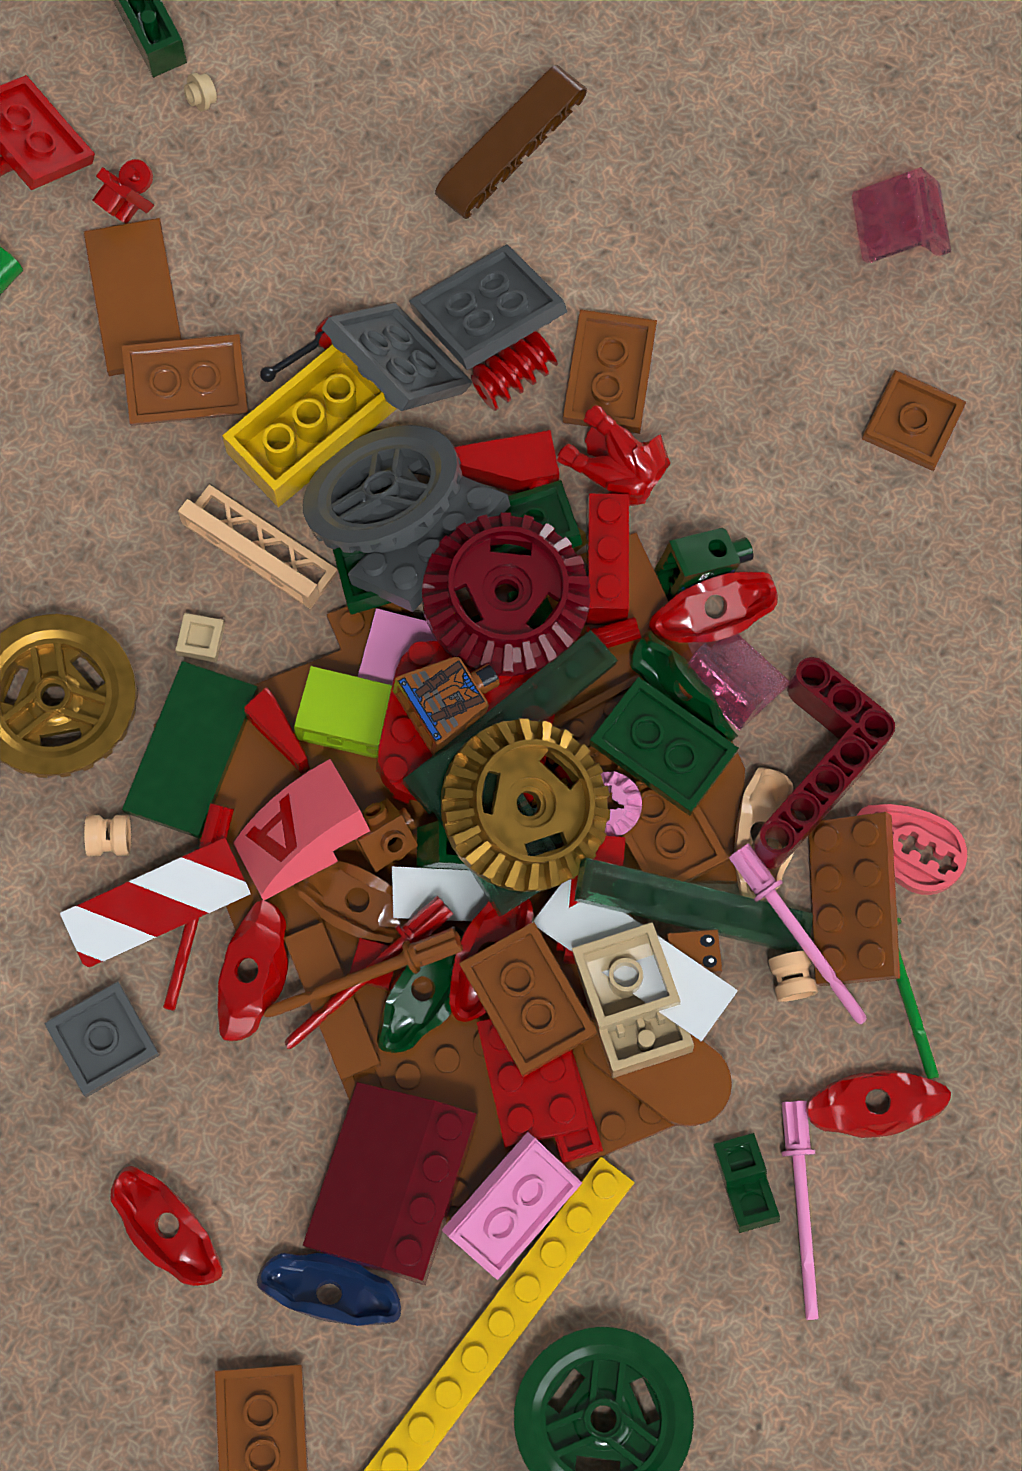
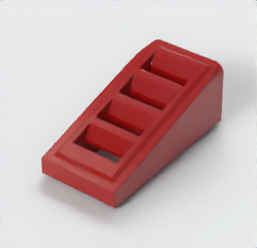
M267 687L264 688L244 707L246 717L301 774H305L310 770L306 753L274 695Z

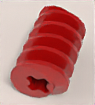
M534 331L515 344L510 345V348L507 347L498 352V357L493 355L486 359L485 365L480 363L474 366L471 380L483 401L493 411H497L499 409L496 401L497 396H500L507 403L510 402L511 396L508 390L510 387L521 394L524 392L521 383L522 379L534 385L537 383L534 375L535 370L546 377L549 375L546 363L549 361L555 366L558 363L548 343L541 334Z

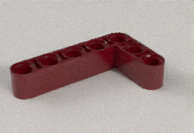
M816 657L805 658L799 662L788 683L787 691L795 704L840 740L764 823L753 842L752 849L766 868L769 869L777 868L785 863L877 759L895 732L894 719L886 710L829 664ZM802 678L813 680L817 686L806 684ZM834 703L842 704L848 712L838 710ZM866 729L876 731L880 738L872 737L866 732ZM841 756L852 758L856 765L845 763ZM816 783L827 785L831 793L821 791ZM795 810L803 813L807 821L796 819L791 811ZM770 838L778 841L782 849H773L766 843L765 839Z

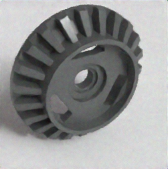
M402 425L368 433L347 444L315 472L303 497L305 520L318 541H324L325 545L331 549L340 547L346 553H353L356 550L363 553H385L400 549L428 533L450 506L448 499L456 496L459 490L457 482L462 479V471L459 466L461 462L449 439L431 428ZM414 474L430 477L429 483H420ZM387 486H391L386 491L379 494H375L378 490Z

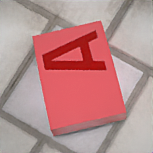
M331 759L302 775L274 796L244 827L233 844L264 901L338 862L333 851L370 832L358 805Z

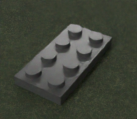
M462 476V479L457 482L459 490L456 496L448 499L450 506L428 533L417 541L394 551L367 553L348 573L351 584L367 592L371 591L378 594L380 598L413 612L422 603L424 574L431 554H434L439 546V542L445 536L452 534L456 527L464 522L468 524L475 521L478 516L486 514L488 517L499 516L501 512L504 513L510 507L508 495Z

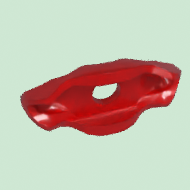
M734 572L715 576L687 588L668 601L650 618L648 627L658 636L680 643L713 642L725 639L748 629L754 622L772 612L778 603L777 589L771 575L765 572ZM719 595L724 601V610L718 617L711 618L705 612V602L710 596Z
M507 889L500 890L477 914L466 929L461 940L463 951L456 953L450 987V1008L453 1016L458 1021H472L486 1013L459 963L477 954L479 948L484 943H497L532 923V903L524 892Z
M261 900L254 904L238 927L226 951L218 981L217 1008L219 1032L225 1041H239L254 1034L259 1027L265 1010L278 999L286 981L288 972V958L284 947L286 920L278 907L267 900ZM251 958L257 963L258 974L252 982L245 983L238 976V967L243 960Z
M880 1070L858 1073L839 1079L813 1094L806 1103V1113L810 1122L823 1131L844 1133L858 1138L883 1137L901 1133L939 1115L947 1107L951 1099V1091L939 1082L907 1072ZM881 1090L887 1094L890 1105L885 1113L874 1114L869 1111L866 1106V1096L870 1091Z
M134 1166L124 1168L114 1180L110 1200L122 1218L126 1233L138 1250L155 1266L169 1272L183 1284L198 1286L211 1284L219 1280L223 1275L220 1259L209 1235L187 1204L167 1185L154 1176ZM164 1213L173 1214L179 1222V1230L174 1237H167L159 1230L158 1222Z

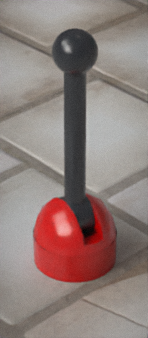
M329 317L316 326L315 340L273 367H264L260 371L261 379L264 382H271L274 380L275 374L317 347H322L325 350L332 345L331 338L321 328Z

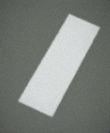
M571 879L558 887L533 921L537 928L570 951L574 947L642 926V924L596 893L569 908ZM658 936L681 1001L680 1005L658 1012L702 1041L738 990ZM654 955L636 960L642 967L643 981L641 987L633 994L645 1003L667 997L668 995ZM629 966L618 968L613 975L616 983L623 987H630L638 980L636 970ZM610 969L603 971L602 973L609 977Z

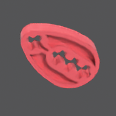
M894 804L868 805L859 811L857 816L887 812L892 815L895 882L905 889L921 895L938 894L955 884L963 873L967 863L966 843L959 830L949 821L924 810ZM910 835L916 838L915 846L924 850L927 845L934 848L933 856L938 860L949 856L953 859L951 866L956 869L955 872L948 870L945 875L938 872L939 864L934 860L928 861L927 864L921 863L919 861L921 854L916 850H911L909 854L903 853L901 851L903 844L898 839L906 840Z

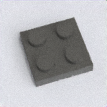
M118 981L44 1023L82 1094L86 1098L160 1056Z

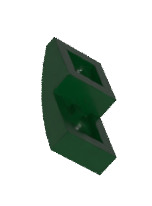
M751 1133L715 1143L716 1159L738 1232L742 1233L780 1222V1214L767 1180V1169L755 1134Z

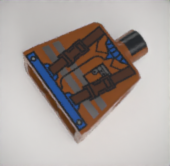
M453 657L400 675L395 679L393 693L434 757L485 717L489 705L483 694L498 687L500 683L495 671L489 664L469 673L459 657Z

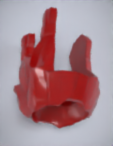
M594 405L591 409L587 410L583 421L591 427L585 439L587 454L595 457L591 458L582 454L574 445L566 444L559 451L557 462L579 473H583L594 483L608 490L610 494H629V506L645 504L652 489L670 466V460L661 434L648 442H639L628 430L618 425L614 419L607 415L601 406Z

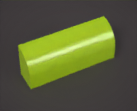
M311 666L294 725L297 739L376 758L392 685Z

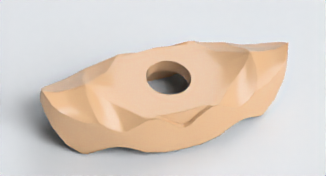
M759 767L753 774L743 794L737 817L734 853L748 843L752 847L754 841L751 838L750 831L753 824L760 823L764 825L793 792V783L783 773ZM791 811L792 815L797 819L795 811ZM768 839L767 844L770 847L778 850L782 849L778 841ZM793 854L781 866L773 869L767 868L776 881H782L785 869ZM736 869L739 894L744 904L756 903L754 901L756 895Z

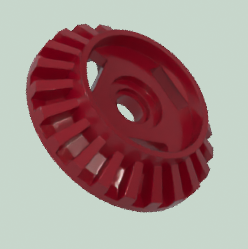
M503 512L499 516L488 517L486 514L478 516L473 522L468 524L464 522L457 526L452 534L445 536L439 542L438 548L434 554H431L422 585L423 611L427 624L437 642L452 657H459L465 666L477 670L489 664L497 676L525 675L553 664L574 645L582 632L590 607L589 576H586L581 556H577L572 548V543L566 537L562 538L551 525L546 523L544 526L535 522L534 517L524 515L522 518ZM498 544L517 545L531 550V556L490 552V546ZM505 583L513 585L517 589L518 597L509 603L500 601L495 595L497 586ZM466 587L482 619L481 621L474 623L465 614L455 591ZM549 595L559 603L541 626L536 629L531 628L527 623Z

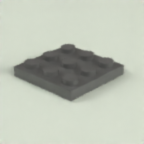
M508 244L409 300L414 314L466 370L484 362L489 357L567 313L564 300Z
M396 303L332 316L328 318L321 328L331 338L333 346L340 352L345 353L358 366L360 374L372 381L384 393L386 401L400 411L461 395L472 384V381Z

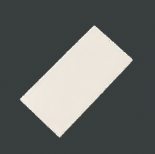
M392 866L393 918L411 919L432 899L438 896L453 912V915L448 920L472 921L490 901V883L477 876L471 870Z

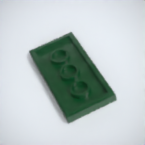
M182 661L123 805V812L201 839L210 803L214 804L247 722L244 707L257 696L259 692L258 686Z

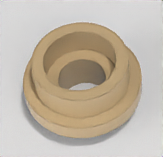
M192 73L188 75L187 84L184 85V93L188 103L191 106H197L201 112L208 110L210 105L216 103L217 100L216 89L211 78L207 74L199 75L198 73Z

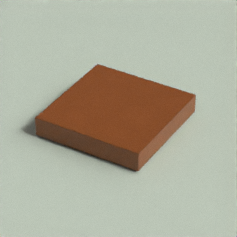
M895 370L865 430L862 440L934 472L965 407L966 401Z

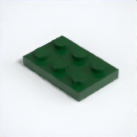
M640 677L632 684L590 739L589 743L593 748L689 816L739 750V747Z

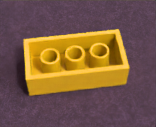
M332 344L224 433L222 437L227 454L279 508L310 482L322 464L353 440L368 434L397 408L389 404L384 397V393L372 381L363 377L358 371V366L345 353L337 350Z

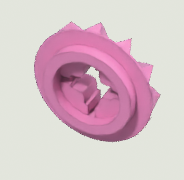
M615 771L603 772L601 777L604 785L608 786L609 793L610 791L613 793L612 799L624 806V809H610V820L606 823L605 828L607 836L618 837L627 833L637 823L642 809L641 794L635 783L627 776Z

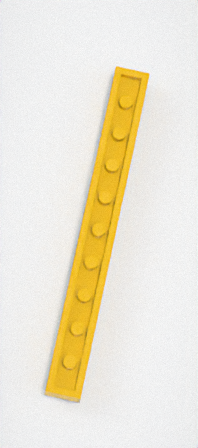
M600 1157L583 1179L582 1184L567 1200L364 1471H420L634 1185V1181L604 1158Z

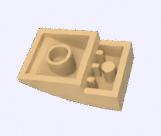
M653 922L572 948L583 990L612 1078L693 1052L694 1043L690 1033L658 1012L680 1005L681 1001ZM654 955L668 996L645 1003L633 994L641 987L643 981V970L636 960ZM622 966H629L636 970L638 980L630 987H623L614 980V972ZM610 969L609 977L602 973L603 971Z

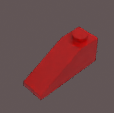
M551 430L454 447L461 462L459 466L462 476L481 484L520 493L559 481L560 473Z

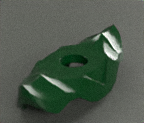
M651 630L647 631L639 640L631 655L630 666L632 670L638 673L649 685L730 742L737 738L738 735L725 720L712 690L705 685L700 676L688 664L687 660L670 646L660 641ZM679 683L692 698H688L682 693Z
M453 926L455 932L459 933L462 940L464 932L460 928ZM456 954L425 965L416 974L411 971L408 965L402 968L389 990L381 1014L377 1035L379 1049L391 1053L407 1051L413 1048L426 1033L441 1025L452 1013L450 1008V987ZM421 976L427 977L433 986L431 996L424 1001L415 999L411 992L412 983Z

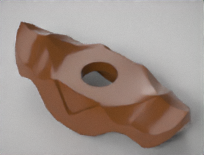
M338 861L293 885L298 896L309 904L322 919L336 928L359 938L393 943L401 936L395 926L400 925L402 927L410 920L393 918V887L371 872L349 863ZM356 887L364 889L369 895V905L361 912L352 910L347 903L349 891Z

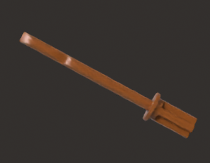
M453 927L414 943L405 941L402 944L403 954L320 985L311 992L300 993L276 1002L265 1010L264 1017H274L304 1006L311 1000L330 996L407 965L413 973H419L421 967L463 951L459 933L455 932Z

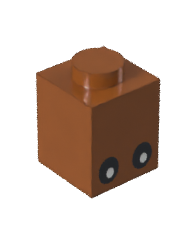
M718 930L667 934L666 942L716 976H720L722 973Z

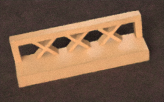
M210 484L195 503L187 499L178 510L184 526L309 609L313 607L338 573L337 568ZM211 498L225 506L227 519L219 520L204 510V507ZM231 511H233L240 517L232 518ZM250 522L257 527L259 540L250 541L235 531L233 525ZM262 531L271 536L272 538L263 539ZM283 544L289 548L291 562L283 563L265 551V546ZM294 552L304 559L296 561ZM314 565L324 571L325 574L315 584L297 572V568Z

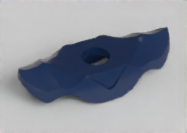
M280 1253L272 1257L263 1266L257 1278V1286L263 1293L283 1306L315 1319L361 1326L391 1324L397 1322L401 1316L400 1299L390 1281L369 1272L359 1264L328 1254L293 1255ZM325 1284H333L340 1289L342 1296L335 1304H323L317 1298L316 1293L318 1289Z

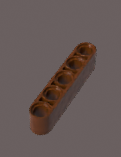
M555 65L551 67L445 174L435 190V195L464 219H468L472 215L470 211L474 207L478 209L498 189L495 186L500 181L504 183L523 163L520 160L525 155L529 157L548 138L546 134L550 129L554 132L573 112L571 108L575 104L579 106L586 96L587 88L560 66Z

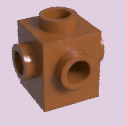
M386 798L380 803L371 804L362 812L370 832L358 837L354 841L363 857L375 872L390 863L403 859L409 851L418 846L411 833L412 830L416 829V825L404 807L397 810L390 800Z

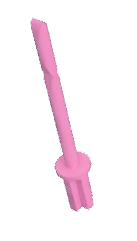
M746 844L732 854L729 859L756 895L754 901L758 902L764 897L767 899L820 974L830 983L832 990L857 1023L863 1024L867 1018L862 1008L841 980L836 977L832 967L775 889L783 882L775 880L750 844Z
M807 1101L782 1102L785 1151L781 1152L782 1157L792 1156L805 1316L806 1320H815L819 1317L805 1155H814L815 1150H812L810 1146L809 1124L806 1113Z

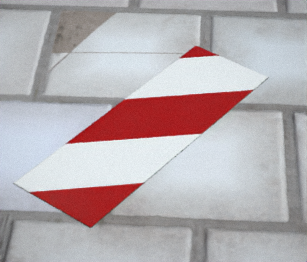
M224 837L61 912L60 915L82 964L92 967L246 897L251 893L227 839Z

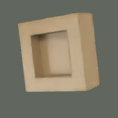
M184 613L175 650L177 655L217 663L225 628L224 620Z

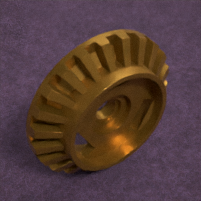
M46 614L31 617L1 632L0 762L7 764L22 774L29 773L39 778L59 775L62 778L71 776V773L82 769L87 771L93 768V764L103 757L106 759L113 753L112 749L119 741L122 742L127 735V728L130 722L133 721L136 712L137 687L135 674L120 644L111 634L93 622L63 614ZM79 657L87 660L105 681L98 689L94 690L72 665ZM21 669L28 670L14 706L5 703V697L15 675ZM50 687H60L65 692L63 701L57 706H47L42 701L44 692ZM81 731V738L69 744L55 747L42 746L41 738Z
M529 719L496 723L480 731L460 748L451 761L444 777L441 791V815L443 826L452 848L472 872L488 883L500 888L519 892H535L561 885L580 874V871L596 857V851L604 842L607 834L605 833L606 823L610 820L611 810H608L607 798L610 794L608 786L604 785L601 777L603 771L599 763L595 764L589 755L591 751L585 744H579L572 738V733L565 729L555 728L552 726V723L530 721ZM544 755L554 760L565 770L573 783L570 789L540 762ZM487 773L498 775L491 814L484 813L482 807V793ZM521 793H528L535 798L537 810L533 816H525L519 812L517 799ZM560 833L564 843L561 848L537 856H528L525 844Z

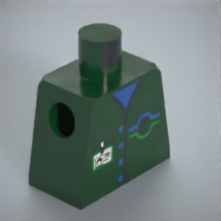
M718 528L669 541L654 571L667 600L670 601L680 592L697 583L715 576L734 573L741 563L753 560V548L746 537L731 541L727 530Z

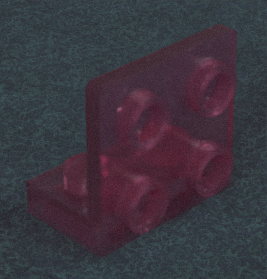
M922 167L853 192L852 199L863 261L866 263H872L920 245L926 247L936 256L952 252L940 183Z
M739 634L721 639L711 648L704 643L695 651L688 663L700 676L705 685L712 690L724 718L739 731L789 685V680Z

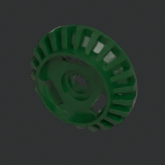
M593 1327L578 1330L550 1344L538 1355L526 1371L516 1396L514 1408L515 1437L519 1452L529 1471H575L577 1456L620 1461L619 1471H679L688 1455L694 1429L691 1396L684 1377L676 1364L659 1346L637 1333L614 1327ZM575 1369L585 1379L562 1411L558 1413L548 1405V1402L570 1372ZM640 1378L644 1379L660 1417V1420L648 1425L630 1386L631 1382ZM599 1406L610 1407L616 1415V1424L609 1432H599L591 1424V1414Z

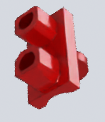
M139 159L127 161L119 171V178L104 167L96 175L104 184L92 201L124 224L129 223L138 209L148 213L154 207L153 203L140 195L150 188L153 181L152 170L145 162Z

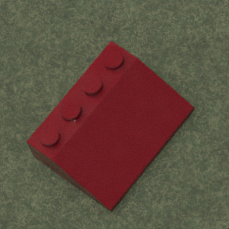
M357 1082L302 1246L426 1286L443 1233L442 1229L445 1226L478 1123L477 1114L435 1100Z

